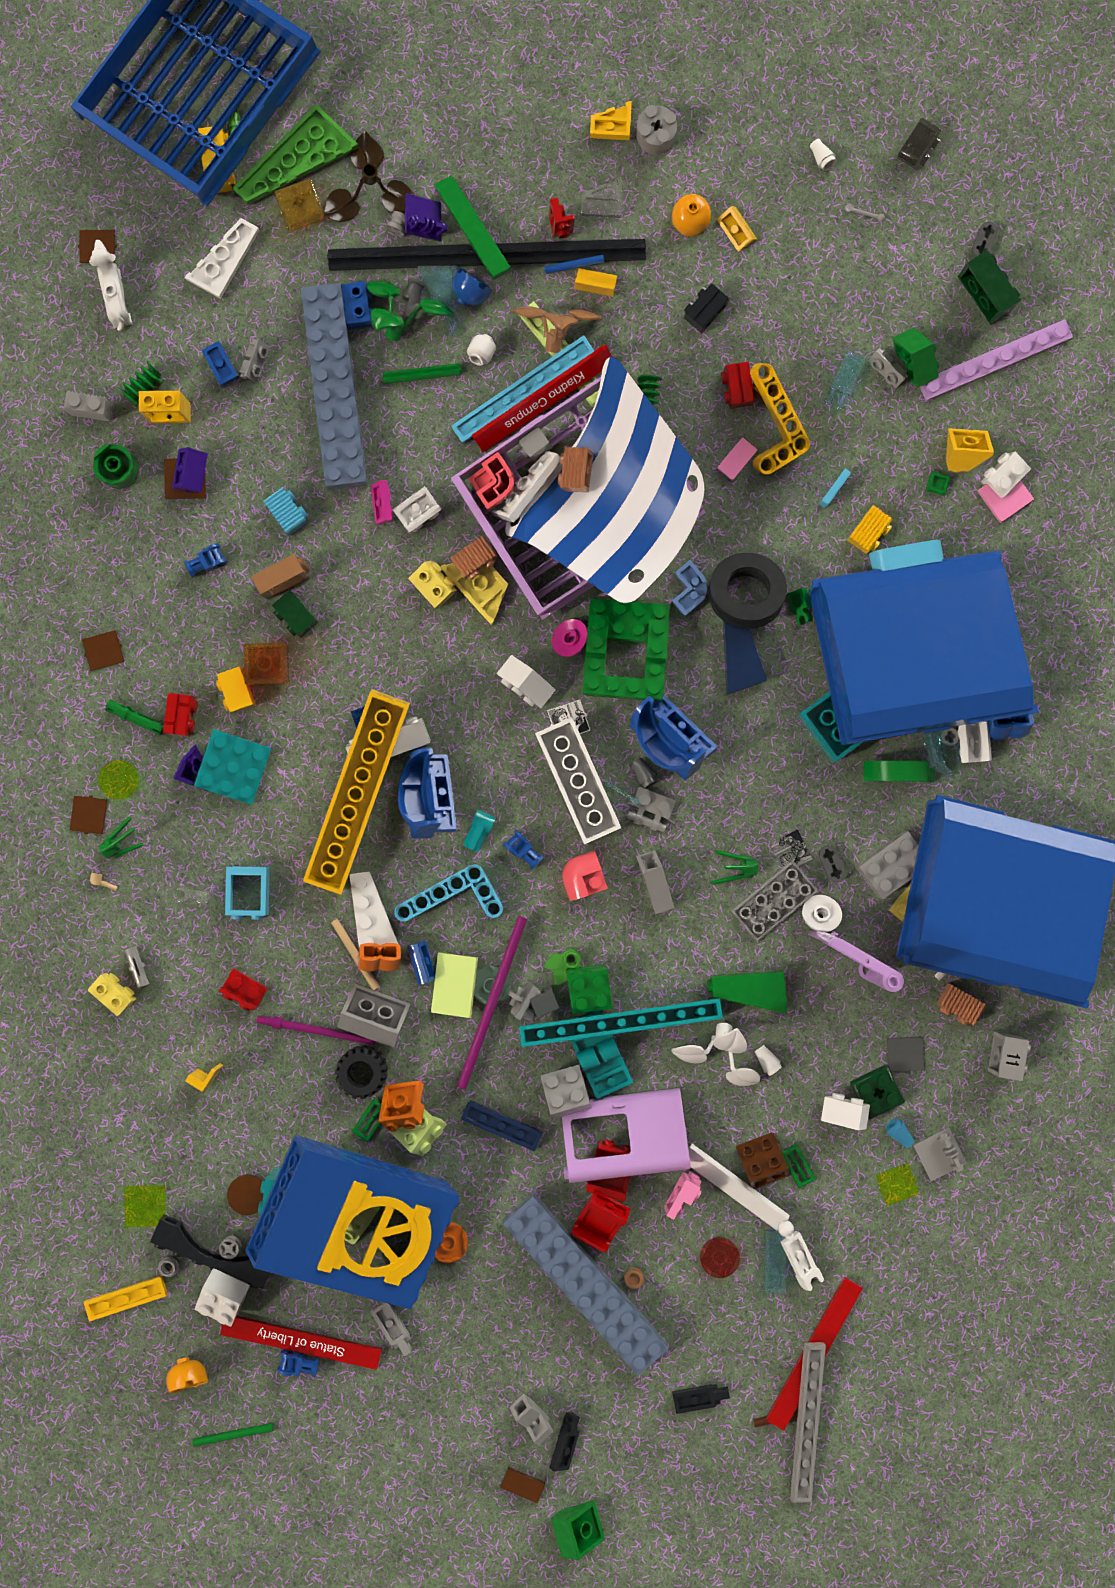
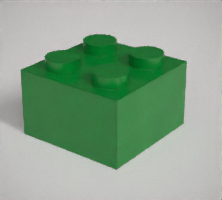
M606 964L566 969L572 1014L613 1009Z

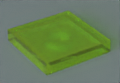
M166 1185L124 1186L125 1227H154L158 1225L163 1214L166 1215Z

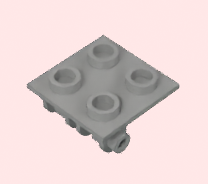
M949 1127L913 1145L930 1181L954 1170L960 1172L964 1169L963 1166L967 1164Z

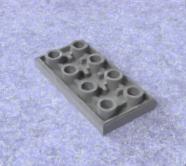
M791 860L732 909L731 912L758 942L816 894L818 889L797 864Z

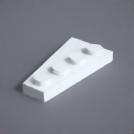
M240 218L223 236V240L218 245H215L210 250L211 252L196 264L197 267L191 273L189 272L185 279L221 299L259 233V228Z
M546 451L528 470L530 474L520 478L515 483L516 488L510 496L497 508L494 507L489 512L495 517L514 523L521 516L527 504L532 502L537 491L545 485L549 475L557 469L561 457L557 453Z
M370 871L349 874L359 947L364 943H376L379 945L385 943L398 944Z

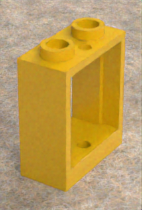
M139 391V412L150 423H191L190 402L180 391Z

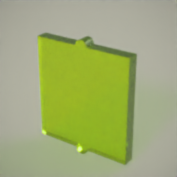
M909 1163L875 1174L880 1187L879 1192L882 1193L886 1206L920 1194L915 1183L916 1177L913 1176Z

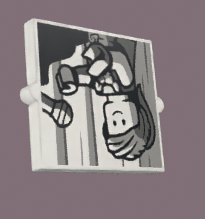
M580 700L547 710L551 721L550 727L572 717L579 734L590 731L586 718L587 713L584 712Z

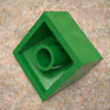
M594 1500L562 1509L551 1517L560 1554L563 1558L579 1560L605 1540Z

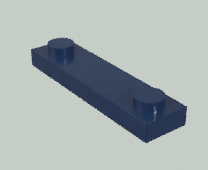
M471 1100L468 1101L461 1118L465 1122L534 1152L543 1133L541 1130Z

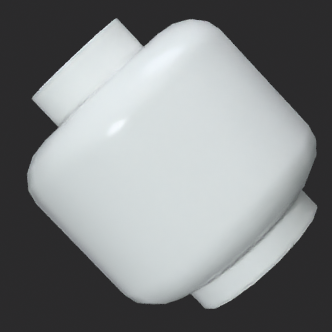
M489 335L474 336L467 349L470 361L479 366L488 364L496 351V345Z

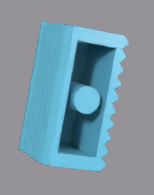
M282 487L263 502L286 534L290 536L308 523L306 520L308 514L302 506H296L294 501L297 499L290 490L286 492Z

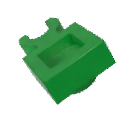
M807 587L787 593L791 612L797 613V625L805 624L804 617L806 623L812 622L813 616L807 609L812 607Z

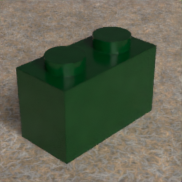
M291 590L272 605L275 609L274 615L280 621L283 619L288 624L286 628L293 636L298 635L301 638L318 623L317 619Z

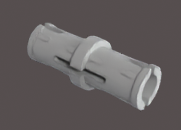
M137 946L124 950L130 965L129 971H132L137 988L150 984L144 970L145 964L140 959Z

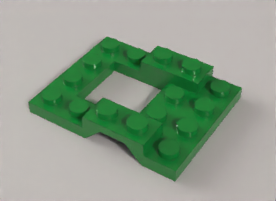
M590 598L582 695L642 701L650 696L654 702H663L670 605L641 602L623 603L617 600ZM607 640L646 643L644 679L604 675Z

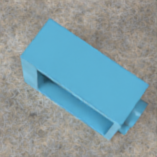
M226 867L225 915H231V919H243V916H251V919L261 920L263 916L269 915L270 867ZM234 875H261V910H233Z

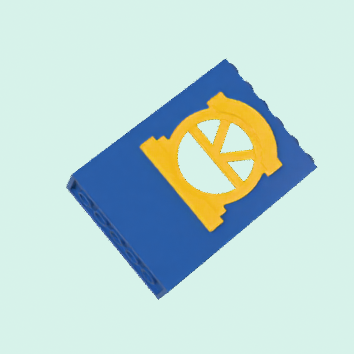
M295 1135L245 1251L255 1269L412 1309L413 1304L418 1299L421 1285L426 1281L427 1271L434 1262L436 1250L442 1243L445 1229L451 1222L453 1210L458 1206L459 1195L445 1180ZM386 1206L360 1265L346 1251L344 1240L347 1227L354 1217L362 1211L372 1207ZM394 1209L403 1213L408 1219V1222L405 1224L386 1228ZM411 1231L409 1246L401 1257H397L382 1239L383 1237ZM379 1247L390 1260V1264L383 1267H370L376 1250Z

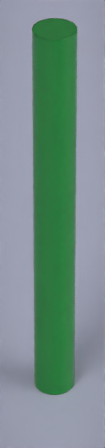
M273 1423L193 1438V1446L196 1447L274 1431Z

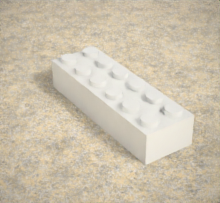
M571 717L535 733L583 843H589L620 829L619 821L573 718Z

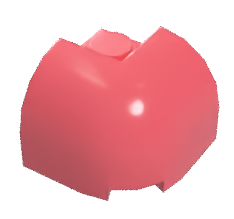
M499 452L482 463L483 468L468 478L477 491V495L489 511L506 500L514 488L513 473Z
M595 850L575 856L564 866L562 878L569 901L608 889Z

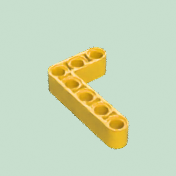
M756 363L751 368V377L783 438L782 441L759 454L753 460L754 470L768 475L805 453L810 447V441L773 367L767 363ZM764 367L765 375L761 378L759 370ZM773 385L774 393L770 396L768 389ZM782 403L783 411L778 413L777 407ZM791 421L792 428L790 431H787L786 425ZM797 439L801 440V445L799 448L795 447V442ZM781 449H783L784 456L781 459H779L778 453ZM767 460V467L762 469L761 463Z

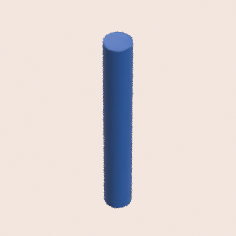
M604 255L545 266V272L550 274L605 263Z

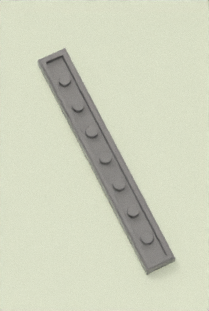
M823 1342L804 1343L790 1494L792 1503L812 1502L826 1345Z

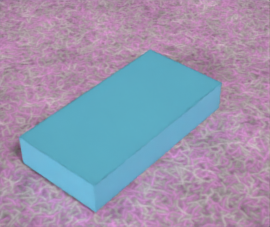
M846 468L843 470L819 505L826 508L851 475L850 471Z

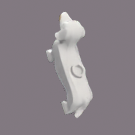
M96 240L89 262L92 266H98V277L108 319L114 328L121 331L124 324L126 326L132 325V320L125 306L120 269L113 262L116 256L107 252L101 240Z

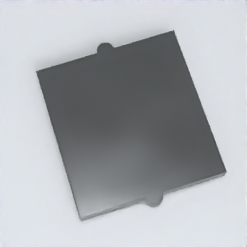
M922 1037L887 1038L888 1053H886V1057H888L890 1072L924 1070L923 1056L925 1053L923 1052Z

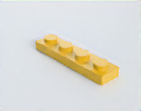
M160 1275L87 1299L83 1303L90 1322L166 1297L168 1292L163 1276Z

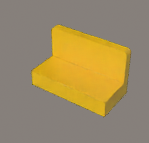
M578 268L574 289L613 297L617 276Z
M219 1063L211 1069L209 1074L198 1068L190 1073L185 1081L203 1092L211 1086L223 1064Z

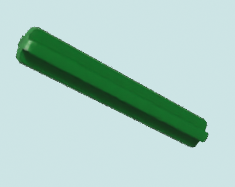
M456 363L384 372L383 381L385 384L458 376L462 373L461 365Z

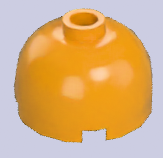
M687 194L678 199L673 207L671 216L674 227L681 234L690 237L700 235L705 231L711 220V209L706 199L697 194Z
M189 1357L178 1359L177 1364L170 1368L166 1377L169 1394L208 1383V1375L203 1364L197 1360H189Z

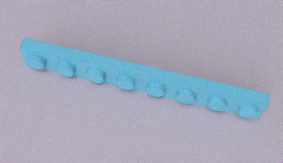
M583 335L454 423L451 427L462 444L473 438V433L594 352L593 348Z

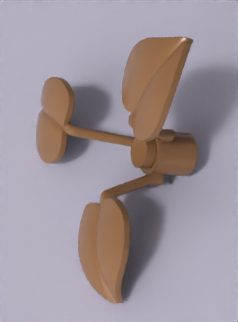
M532 306L518 307L511 310V314L517 313L528 318H540L543 321L544 337H546L545 350L552 353L561 351L562 340H565L569 326L577 324L578 319L586 321L598 319L602 321L601 316L583 309L569 310L571 316L547 313L540 308ZM546 319L555 325V329H550V332H548Z

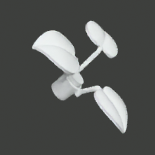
M728 1023L717 1024L716 1035L712 1036L711 1042L705 1050L697 1045H687L671 1050L673 1054L683 1061L702 1063L707 1060L706 1054L710 1052L714 1045L720 1050L729 1052L732 1071L726 1073V1078L729 1082L738 1086H750L760 1083V1075L756 1071L748 1068L736 1069L734 1067L733 1053L745 1052L747 1050V1043L739 1029L732 1030L733 1027Z

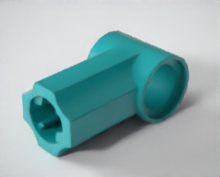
M478 809L463 846L479 852L486 835L491 831L496 817Z

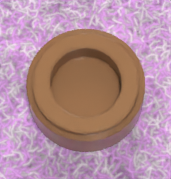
M630 1268L624 1274V1282L628 1288L638 1289L644 1283V1275L640 1269Z

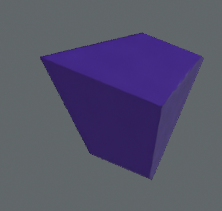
M196 745L182 758L173 777L194 786L203 759Z

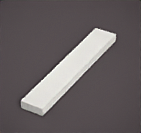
M694 1144L688 1147L690 1167L775 1230H778V1225L781 1221H788L790 1215Z

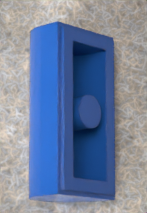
M426 941L408 945L407 948L418 985L435 980V971Z

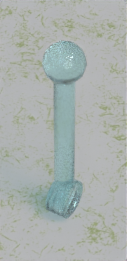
M606 780L604 782L606 788H612L631 800L633 805L639 804L637 797L633 798L613 785L612 781Z

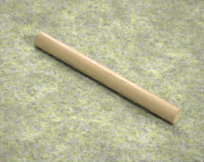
M336 919L331 924L358 966L359 952L339 920ZM361 970L372 990L380 987L371 971Z

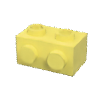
M427 561L408 579L434 608L441 607L457 589L454 587V582L449 577L444 576L441 572V567L436 562Z

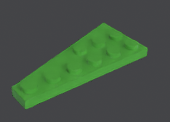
M316 104L232 189L247 205H250L358 149L359 145Z

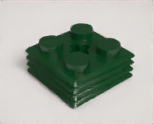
M886 1065L850 1082L857 1098L864 1100L863 1103L870 1105L869 1119L881 1115L905 1102ZM875 1088L882 1090L879 1097L873 1095Z

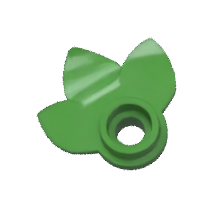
M567 949L562 954L555 953L546 960L544 967L554 970V982L556 985H561L567 982L566 969L581 967V956L577 950ZM573 955L574 961L568 962L567 957Z

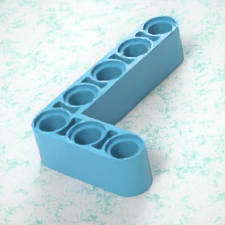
M473 864L399 904L394 914L398 920L408 921L470 886L487 916L491 918L499 917L503 912V904L483 868L478 864ZM478 868L480 870V877L477 879L471 878L469 874L470 869ZM455 877H459L463 882L462 887L459 889L452 886V880ZM482 885L489 887L490 894L488 896L480 895L479 888ZM437 887L444 889L445 895L443 898L435 896L434 891ZM419 897L426 898L427 906L425 908L417 905ZM491 903L499 905L500 911L497 914L490 913L488 908ZM404 906L409 909L410 914L408 917L400 915L399 910L401 907Z

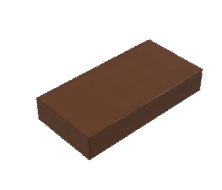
M508 1467L500 1488L538 1503L545 1482Z

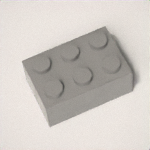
M903 831L855 867L879 899H885L912 879L919 845L908 831Z

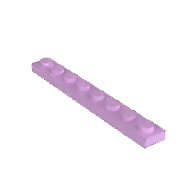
M1064 319L938 373L939 378L920 386L925 400L928 401L1073 338L1072 333Z

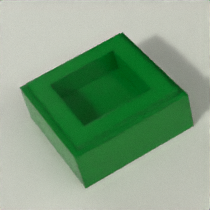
M931 471L925 491L945 496L951 476Z

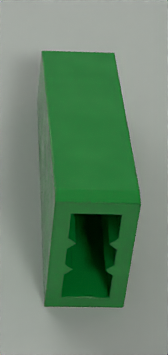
M783 971L710 975V980H707V990L715 998L787 1013L785 973Z

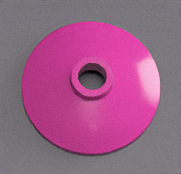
M569 619L562 622L555 629L552 636L554 651L563 657H571L582 651L587 643L588 629L586 625L577 619Z

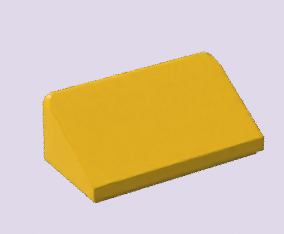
M731 206L716 219L738 252L757 240L736 207Z

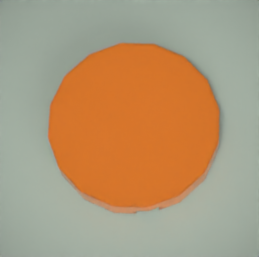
M450 1222L449 1226L446 1227L442 1243L438 1246L435 1253V1258L442 1263L456 1262L465 1254L468 1247V1238L460 1225Z

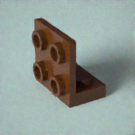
M771 1132L736 1146L750 1186L753 1189L790 1176L774 1133Z

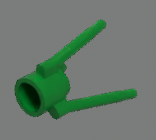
M130 816L109 837L104 839V843L99 846V850L105 858L109 859L112 856L117 858L122 854L143 846V843H139L119 851L121 848L119 842L134 832V827L117 839H113L131 820Z
M716 850V854L743 860L740 861V865L724 866L725 869L740 870V873L743 874L711 881L710 884L714 885L742 878H751V875H757V859H751V856H742Z

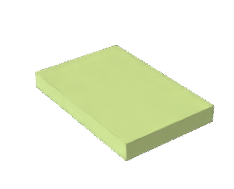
M438 953L431 1013L471 1018L478 957Z

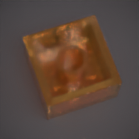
M286 643L243 644L246 685H289L288 645Z

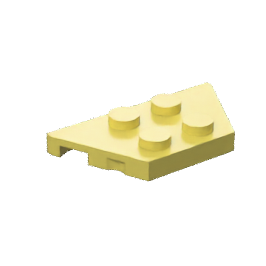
M453 563L441 565L440 567L447 577L454 582L455 586L492 625L508 588V583L493 566L489 568L483 567L479 570L480 574L472 580L469 578L464 580Z

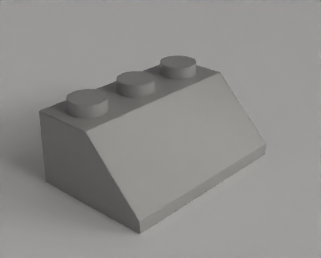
M354 983L341 1012L337 1027L394 1048L411 1004Z

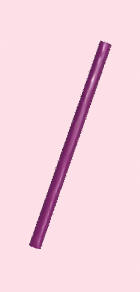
M518 915L457 1083V1087L466 1090L528 920L525 917Z

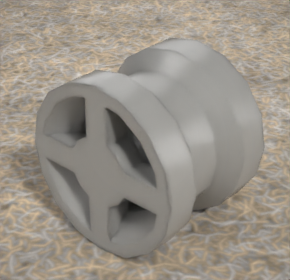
M393 211L392 220L387 223L386 227L390 231L404 236L405 215L401 212Z
M227 1236L219 1245L220 1255L225 1259H233L241 1250V1241L236 1236Z

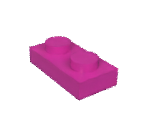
M380 480L371 485L376 525L391 521L393 515L390 506L387 480Z

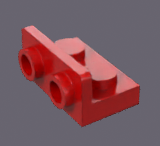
M558 198L550 199L548 216L553 237L567 238L573 233L575 217L574 215L565 216L563 204L559 205Z
M233 968L224 985L220 987L219 992L223 993L222 997L225 999L239 1002V1006L244 1010L254 1011L260 1004L268 987Z

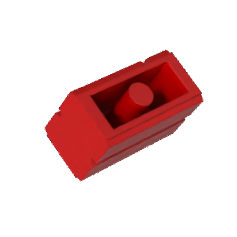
M749 362L725 365L724 372H721L722 384H726L727 389L724 392L725 404L729 403V409L753 406L755 398Z
M174 693L167 694L163 733L190 736L191 732H194L195 721L192 719L193 713H196L198 708V702L195 701L194 696Z

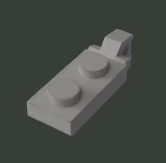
M383 1302L371 1309V1314L391 1347L393 1346L395 1349L399 1347L404 1356L411 1353L412 1347L408 1342L411 1340V1337L392 1304Z

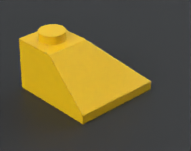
M948 428L946 455L948 471L969 472L993 456L994 451L988 431Z

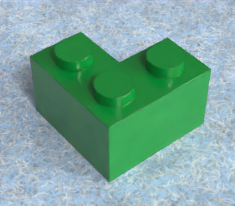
M914 327L892 337L895 352L905 362L910 382L918 388L939 378V363L935 358L936 346L933 341H929L922 332L920 333Z

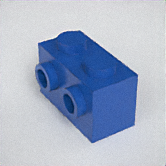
M366 282L341 284L348 329L371 327L370 314L374 308H370L369 301L373 300L372 293L367 289Z

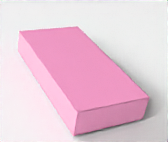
M742 437L720 463L717 470L733 481L757 452V449Z

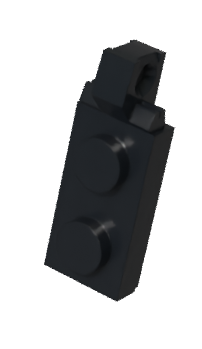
M717 1384L672 1391L676 1414L714 1408L720 1404V1400L730 1399L728 1386L717 1388Z
M566 1412L563 1419V1425L561 1426L549 1467L554 1472L569 1470L580 1432L577 1430L580 1417L573 1412Z

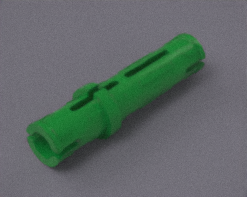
M111 699L107 702L105 711L117 715L123 721L127 720L159 736L162 735L163 723L136 712L128 705H121Z

